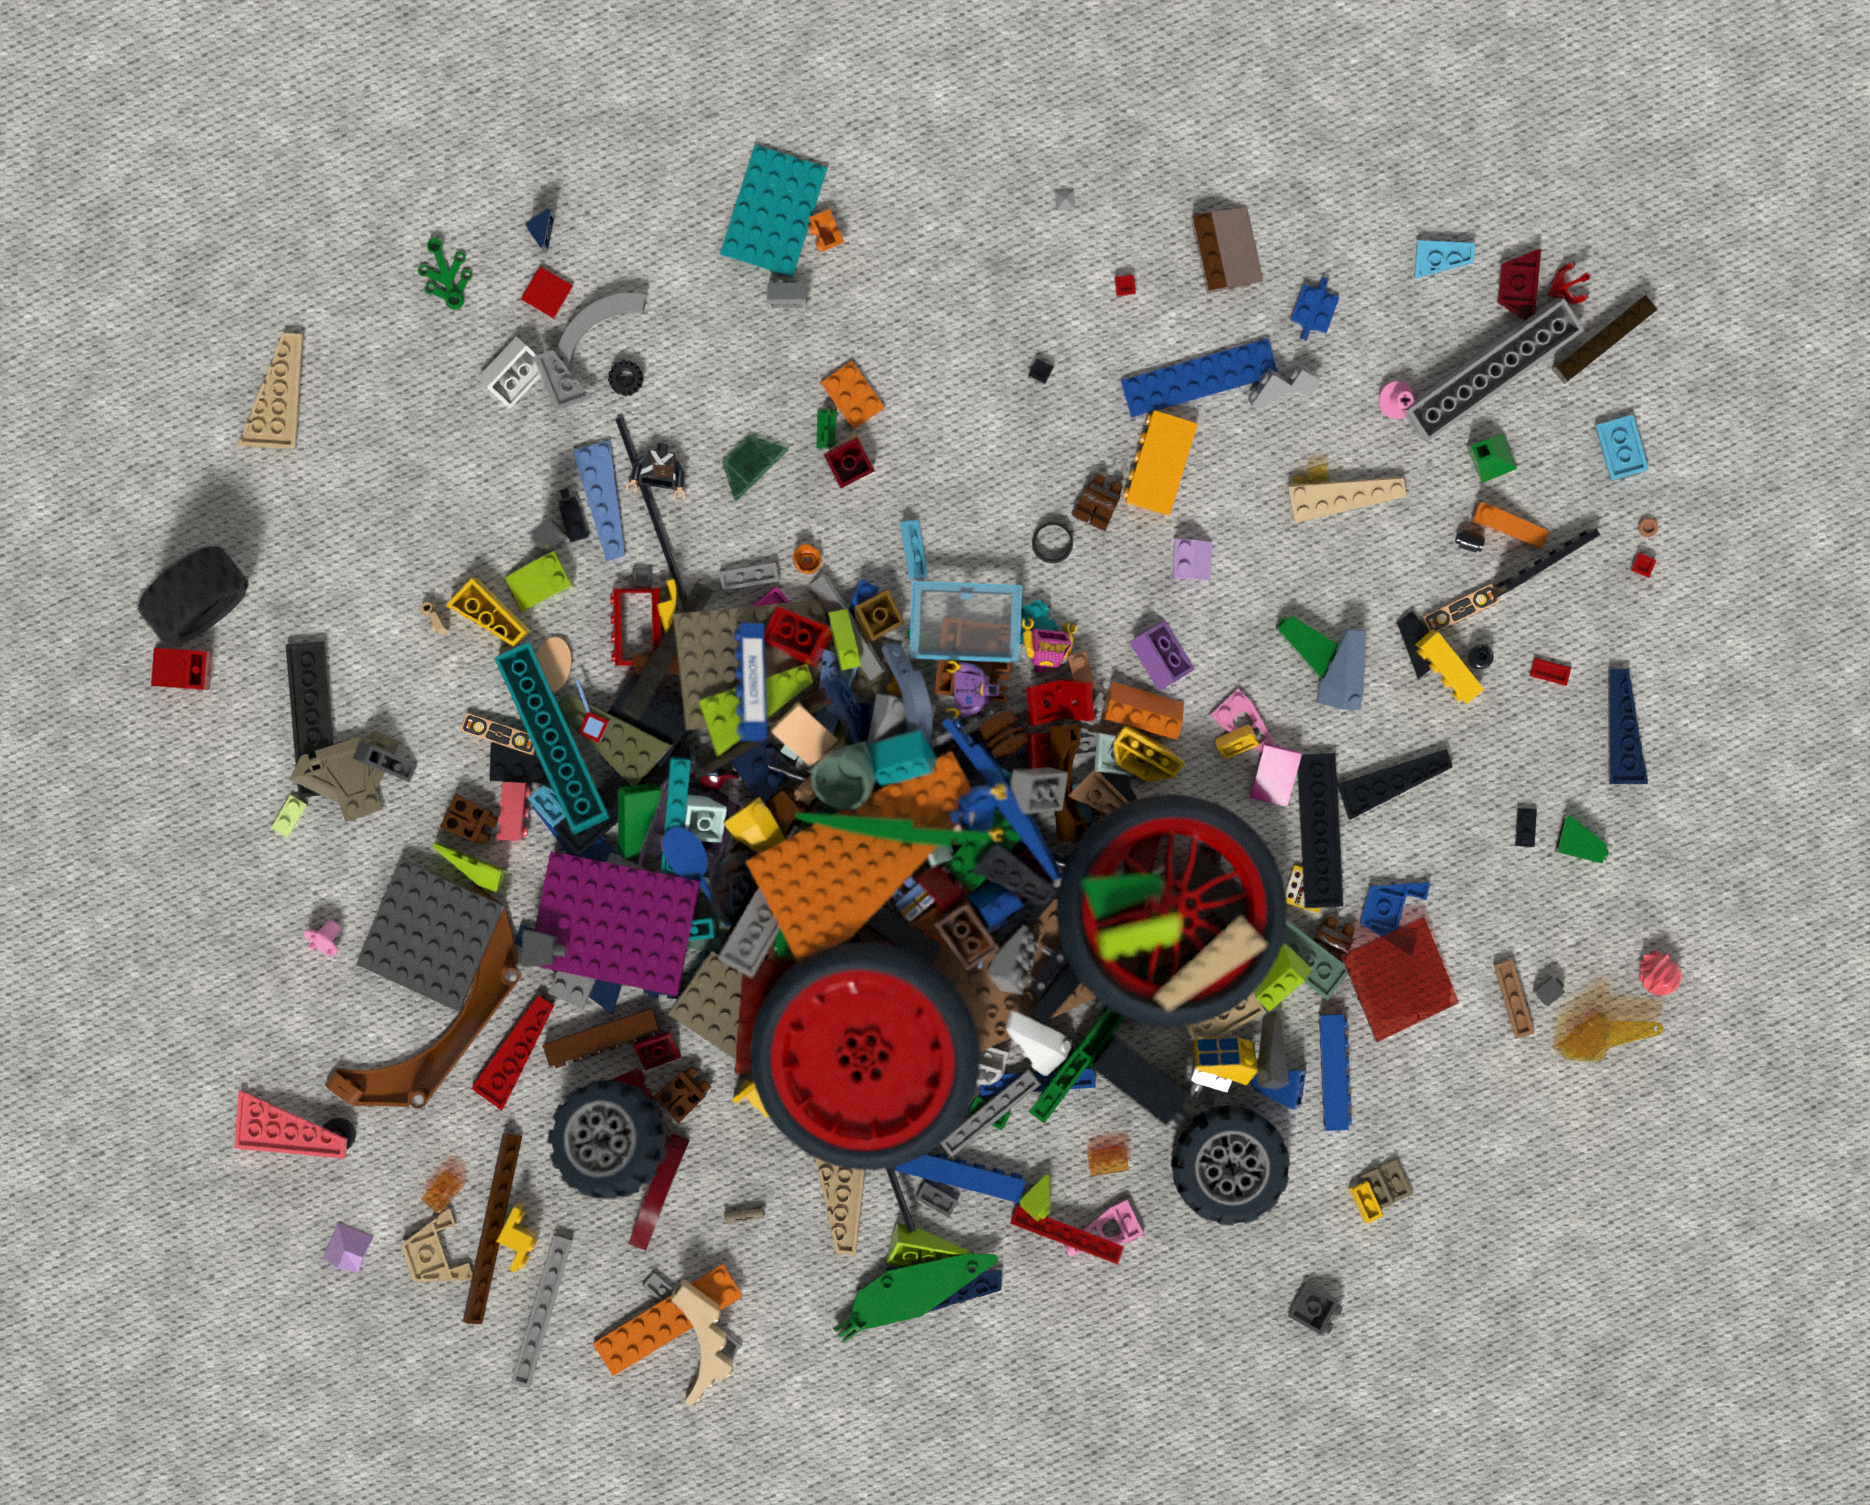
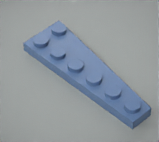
M608 440L575 450L573 454L606 561H611L624 557L625 551L611 446Z

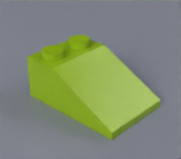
M555 551L505 577L521 612L573 587Z

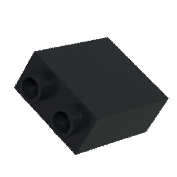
M1115 1034L1111 1036L1093 1062L1089 1063L1092 1070L1166 1127L1171 1120L1178 1125L1181 1124L1193 1107L1187 1101L1190 1094L1185 1088Z

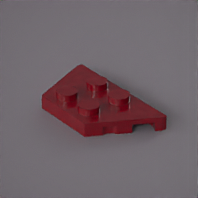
M1536 249L1500 264L1497 303L1524 320L1530 318L1536 311L1542 249Z

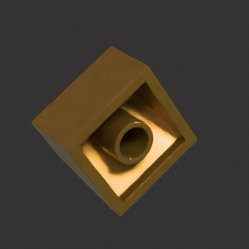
M888 589L854 607L856 622L868 641H874L905 624Z

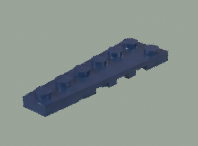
M1608 669L1609 784H1648L1629 669Z
M837 675L825 682V685L850 745L865 742L867 746L871 724L869 720L866 721L863 717V710L856 701L843 675ZM875 779L873 787L879 784L877 779Z

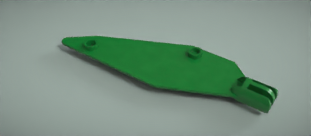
M966 1253L886 1271L856 1293L851 1315L833 1327V1330L835 1332L839 1331L837 1335L839 1338L843 1337L842 1342L845 1343L862 1330L922 1317L997 1263L998 1256L996 1254ZM974 1266L975 1270L970 1271L968 1268Z

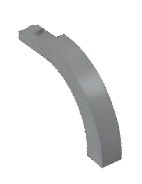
M615 294L602 298L583 309L566 328L556 355L563 359L562 362L566 365L568 371H571L573 356L580 340L590 328L598 322L615 315H643L647 298L646 294Z

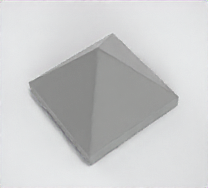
M1074 190L1055 191L1056 211L1075 210Z

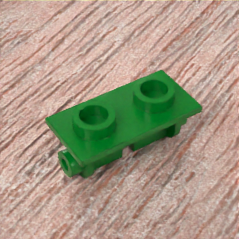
M830 409L817 410V449H831L836 446L837 411Z

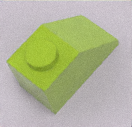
M1047 1174L1020 1200V1206L1036 1221L1040 1218L1044 1219L1050 1213V1179Z

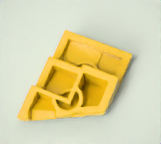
M674 579L664 583L669 601L657 605L666 641L672 639L674 632L673 614H676V585Z

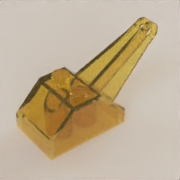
M1595 1011L1555 1045L1553 1049L1560 1057L1566 1060L1600 1061L1607 1055L1605 1052L1610 1047L1662 1034L1663 1025L1656 1021L1609 1020L1604 1013Z

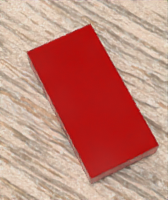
M1534 658L1529 676L1567 686L1572 667Z

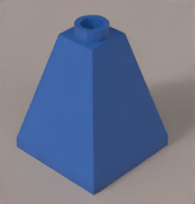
M1289 1070V1084L1277 1090L1259 1087L1258 1074H1256L1251 1079V1087H1254L1253 1090L1296 1110L1301 1108L1306 1070Z

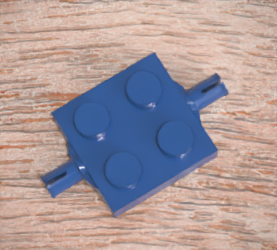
M1321 277L1319 287L1302 285L1290 321L1299 324L1303 328L1299 338L1301 340L1307 341L1310 331H1319L1324 334L1328 331L1340 298L1329 294L1325 290L1329 279Z

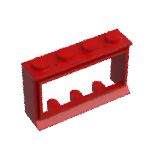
M660 588L614 589V593H610V605H614V612L610 613L611 624H614V631H611V643H615V651H611V662H615V666H634L633 660L622 661L621 594L651 593L652 650L662 649L661 617L657 605L660 604Z

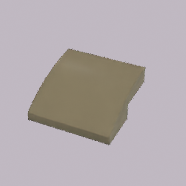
M1398 1158L1361 1175L1363 1182H1369L1381 1209L1413 1195V1191Z

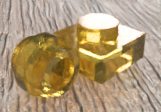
M1324 463L1307 468V477H1304L1303 474L1292 477V484L1330 482Z

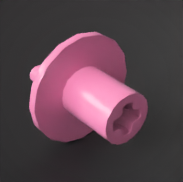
M1401 381L1390 382L1382 388L1379 394L1378 402L1380 409L1384 415L1391 419L1404 418L1406 416L1401 409L1410 408L1415 395L1408 384Z
M327 920L318 932L311 929L305 931L304 935L311 943L309 949L314 950L317 948L329 957L338 953L337 947L332 943L341 931L338 924Z

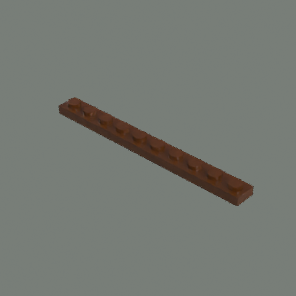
M502 1134L462 1321L467 1324L483 1323L499 1248L497 1240L503 1229L522 1140L521 1135Z

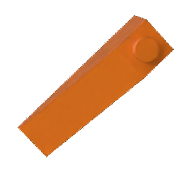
M1483 502L1477 503L1471 522L1541 549L1549 533L1546 529Z

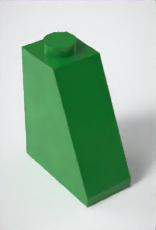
M1564 815L1555 852L1603 864L1609 853L1607 844L1572 816Z

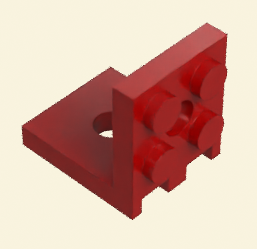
M1061 678L1026 687L1030 725H1038L1062 718L1087 722L1095 720L1091 682ZM1047 698V705L1044 707L1043 701Z

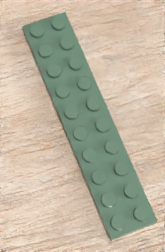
M1197 852L1186 890L1192 892L1208 881L1223 876L1226 873ZM1183 872L1180 874L1176 881H1180ZM1228 878L1205 890L1199 895L1202 904L1218 902L1242 893L1243 888L1233 878ZM1240 898L1222 906L1209 908L1229 925L1233 924L1239 917L1246 920L1245 898ZM1286 920L1282 945L1286 943L1313 969L1304 983L1326 1000H1329L1351 969Z

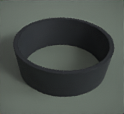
M1056 522L1046 523L1035 531L1032 538V548L1035 555L1041 561L1049 564L1059 563L1070 555L1073 549V537L1064 525ZM1049 525L1062 527L1070 537L1069 550L1063 557L1058 559L1043 557L1036 547V537L1039 531Z

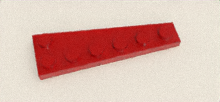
M540 995L531 1004L471 1088L501 1111L504 1109L554 1008L552 1003Z

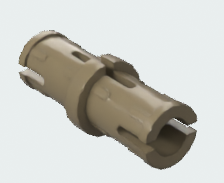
M741 1207L739 1210L724 1211L725 1223L740 1221L745 1223L747 1220L764 1218L763 1207L746 1209Z

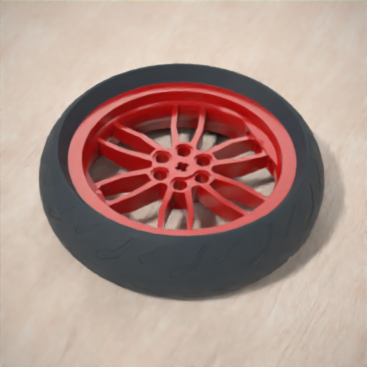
M1176 794L1155 795L1131 801L1114 809L1097 821L1082 836L1066 862L1059 884L1056 906L1058 931L1064 952L1072 969L1085 987L1112 1010L1136 1021L1160 1026H1185L1214 1019L1241 1004L1260 986L1271 971L1283 943L1287 919L1286 893L1280 870L1271 851L1257 832L1243 819L1218 804L1197 797ZM1158 835H1168L1165 854V886L1162 888L1163 893L1160 894L1161 901L1155 903L1152 897L1143 900L1147 903V908L1144 911L1122 914L1101 923L1098 922V919L1094 918L1081 880L1117 877L1114 875V870L1122 861H1126L1140 875H1149L1143 867L1126 854L1134 844L1144 839ZM1175 835L1191 837L1187 864L1180 881H1173L1172 852ZM1197 840H1200L1222 854L1234 870L1231 873L1208 881L1192 892H1188L1186 885L1194 865ZM1233 876L1239 877L1243 888L1242 893L1218 902L1201 904L1199 895L1205 890ZM1173 885L1179 888L1177 896H1173L1170 893ZM1187 898H1192L1194 901V906L1191 909L1185 905ZM1240 898H1245V921L1267 944L1265 948L1168 1011L1154 997L1165 986L1153 984L1152 982L1156 958L1162 943L1155 944L1156 948L1151 951L1147 979L1144 981L1124 969L1115 959L1106 960V957H1100L1095 934L1100 933L1101 927L1127 918L1142 916L1144 922L1150 921L1149 914L1153 911L1158 914V919L1180 915V933L1183 932L1194 946L1202 952L1206 948L1193 933L1197 926L1213 933L1217 937L1222 932L1198 919L1196 916L1197 911L1222 906ZM1168 906H1175L1174 910L1176 911V913L1169 914L1168 912L1170 910L1168 909ZM1185 917L1191 919V925L1188 928L1182 924V920ZM1175 939V944H1171L1172 963L1169 982L1177 975L1179 939Z

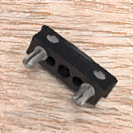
M1044 945L1041 951L1049 955L1050 959L1036 979L1028 975V983L1031 984L1029 989L1039 999L1043 998L1068 961L1065 952L1058 947L1053 951Z

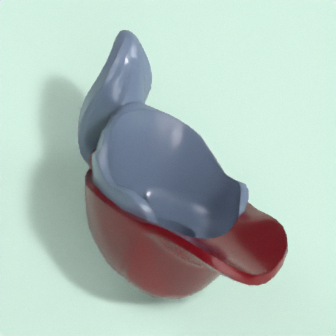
M692 749L689 750V776L697 778L701 786L707 790H719L723 787L726 780L739 778L735 770H722L721 767H713L705 761H698L696 753Z

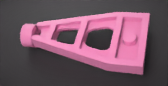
M1239 688L1210 714L1223 729L1232 732L1238 729L1233 724V719L1240 712L1245 711L1252 721V729L1259 728L1265 737L1264 741L1254 748L1262 753L1264 743L1276 746L1252 702Z
M1127 1199L1109 1207L1083 1229V1231L1088 1233L1097 1230L1101 1238L1117 1244L1127 1243L1144 1235ZM1109 1219H1115L1120 1228V1233L1116 1236L1107 1237L1102 1232L1103 1224ZM1064 1245L1069 1257L1081 1253L1079 1250Z

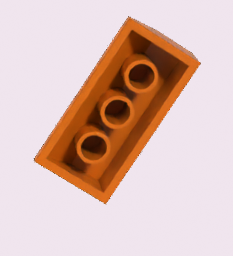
M1111 681L1100 718L1178 740L1183 723L1184 703Z

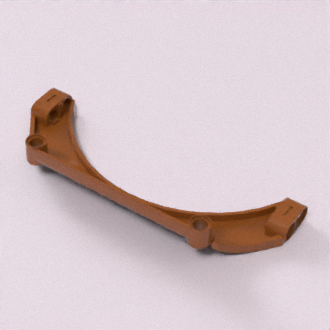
M475 885L471 890L495 902L500 903L487 892L482 891V889L477 885ZM504 907L476 973L468 1000L461 1014L446 1034L420 1055L390 1067L370 1070L337 1068L325 1083V1086L351 1106L409 1107L411 1105L415 1109H420L428 1103L522 978L520 969L515 966L519 958L506 908ZM509 971L516 973L517 978L515 981L508 979L507 974ZM419 1094L423 1097V1104L415 1102V1095Z

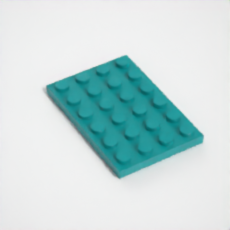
M754 145L720 255L793 278L809 229V217L814 214L828 168Z

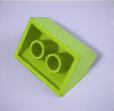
M1284 943L1271 971L1254 991L1255 998L1270 1012L1304 983L1313 969Z

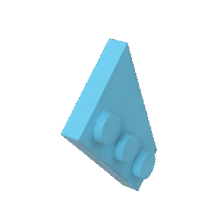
M1417 240L1414 279L1474 263L1475 243Z

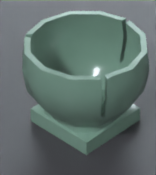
M865 742L835 748L818 759L811 779L813 790H815V793L823 803L836 810H853L869 799L876 777L871 763V755Z

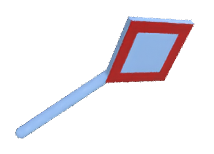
M577 679L576 684L587 712L578 734L600 743L610 721L590 712L581 683Z

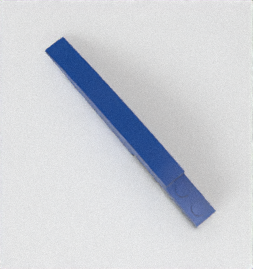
M953 717L947 718L942 724L989 783L987 786H992V788H995L997 784L1005 786L1006 791L1003 792L1006 793V798L998 799L995 794L994 803L1054 881L1059 880L1062 875L1050 849L1031 814L1022 813L1011 791V782L983 743L973 744L975 743L974 739L963 731V725L958 719L955 718L953 720Z

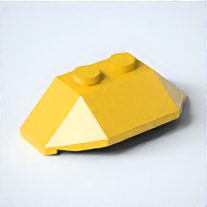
M1124 726L1113 741L1116 765L1146 782L1168 778L1174 779L1185 765V761L1169 748L1136 728Z

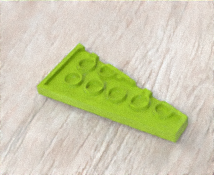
M807 664L765 678L766 719L813 683ZM736 688L698 701L717 756L740 740V735H737L739 716L736 715V706L739 704V697H736Z

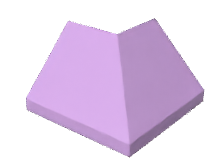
M337 1223L323 1258L338 1269L359 1273L373 1237Z

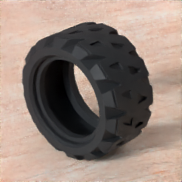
M205 546L180 558L155 577L141 593L137 609L162 643L167 645L182 644L207 631L228 615L244 598L249 585L248 579L222 547Z

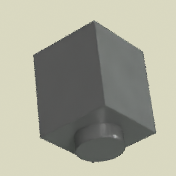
M1550 976L1536 987L1533 992L1548 1007L1565 993L1563 989L1565 985L1558 977Z

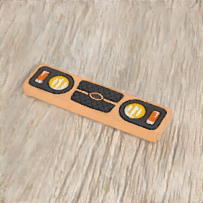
M1490 584L1422 617L1428 631L1430 632L1432 629L1435 631L1442 630L1499 602V598H1495L1492 593L1495 590L1493 585Z
M466 713L461 732L534 755L535 748L528 733Z

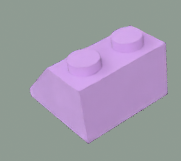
M1175 539L1172 579L1211 580L1212 542Z

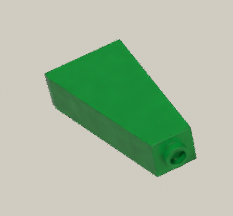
M1293 616L1289 618L1283 617L1277 623L1279 627L1276 630L1320 680L1325 678L1329 670L1328 665L1330 662H1333L1337 654L1338 644Z
M655 783L618 788V852L625 859L633 860L644 855L661 796V789Z
M1156 874L1081 880L1094 918L1163 893L1162 888H1164L1161 877H1157Z

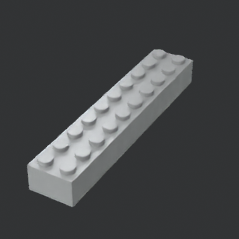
M1556 298L1414 399L1410 408L1401 410L1420 439L1429 442L1585 330L1565 299Z

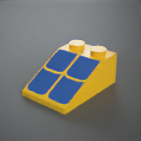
M1239 1037L1193 1040L1196 1070L1248 1085L1258 1071L1255 1042Z

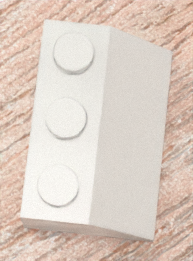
M516 336L477 379L511 409L541 377L534 357L537 355Z

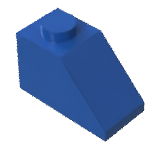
M864 580L860 581L848 609L855 620L854 607L875 596L879 590V587Z

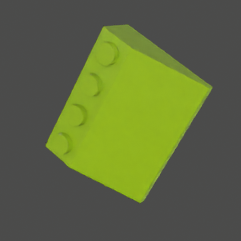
M1180 915L1159 918L1095 934L1100 957H1106V960L1117 958L1118 953L1125 952V955L1137 953L1136 949L1144 947V951L1155 949V944L1163 943V946L1175 944L1174 940L1179 939Z

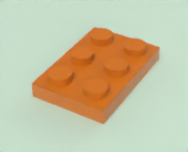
M852 361L821 382V385L853 430L885 408Z

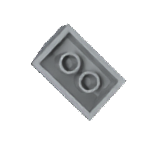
M1054 768L1013 770L1011 791L1022 813L1029 814L1062 810L1068 773Z

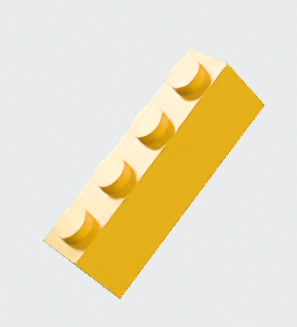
M1432 629L1415 644L1419 649L1417 651L1424 660L1427 659L1430 662L1428 666L1435 674L1439 673L1442 677L1440 681L1446 688H1451L1453 691L1452 696L1457 702L1462 701L1468 704L1484 690L1438 631Z

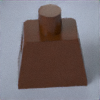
M792 788L782 790L765 804L784 834L790 833L794 825L797 827L800 825L802 820L796 818V813L806 814L809 809L803 800L794 795L795 791Z

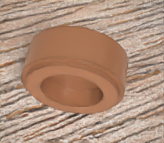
M1645 518L1640 521L1638 531L1643 537H1652L1658 531V524L1652 518Z

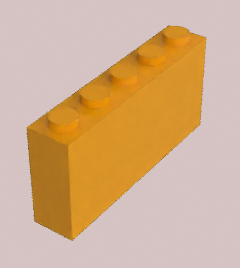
M1154 410L1152 415L1148 414L1145 423L1148 426L1147 433H1142L1140 443L1143 446L1141 451L1137 450L1134 462H1137L1136 469H1131L1128 480L1132 482L1130 488L1126 487L1123 498L1126 499L1125 504L1169 517L1198 424Z

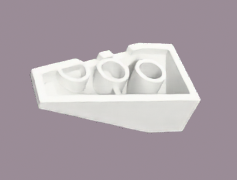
M1015 1011L1010 1012L1006 1026L1007 1032L1014 1042L1022 1047V1053L1025 1057H1029L1031 1060L1030 1065L1033 1069L1044 1076L1049 1075L1068 1058L1072 1040Z

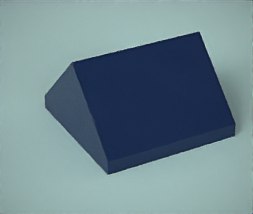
M546 209L525 223V226L544 253L548 252L555 215L550 209Z

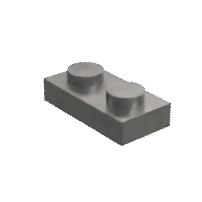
M926 1181L916 1196L918 1201L948 1218L959 1201Z

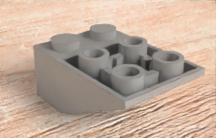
M1022 926L993 958L988 976L1001 991L1022 994L1027 986V977L1029 971L1033 968V959L1039 949V941L1026 926Z

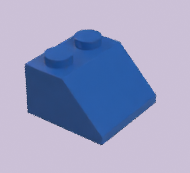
M992 881L967 896L987 929L1023 906L1013 890Z

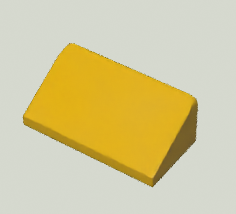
M1249 724L1222 735L1215 740L1217 749L1225 760L1259 746L1255 733Z
M1368 1181L1348 1188L1365 1224L1384 1216Z

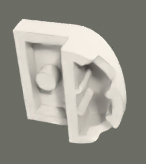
M991 1047L981 1051L977 1083L989 1085L997 1082L1004 1074L1010 1053Z

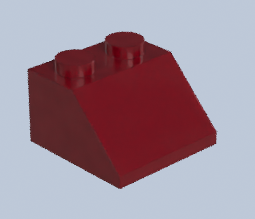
M858 437L823 454L840 489L875 471Z
M935 865L918 877L916 882L941 909H948L965 894L962 890L964 886L957 879L953 880L949 876L951 872L944 865Z

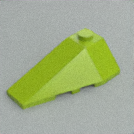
M898 1223L891 1236L886 1264L907 1267L911 1266V1262L925 1263L971 1252L916 1226V1231L909 1233L906 1224Z

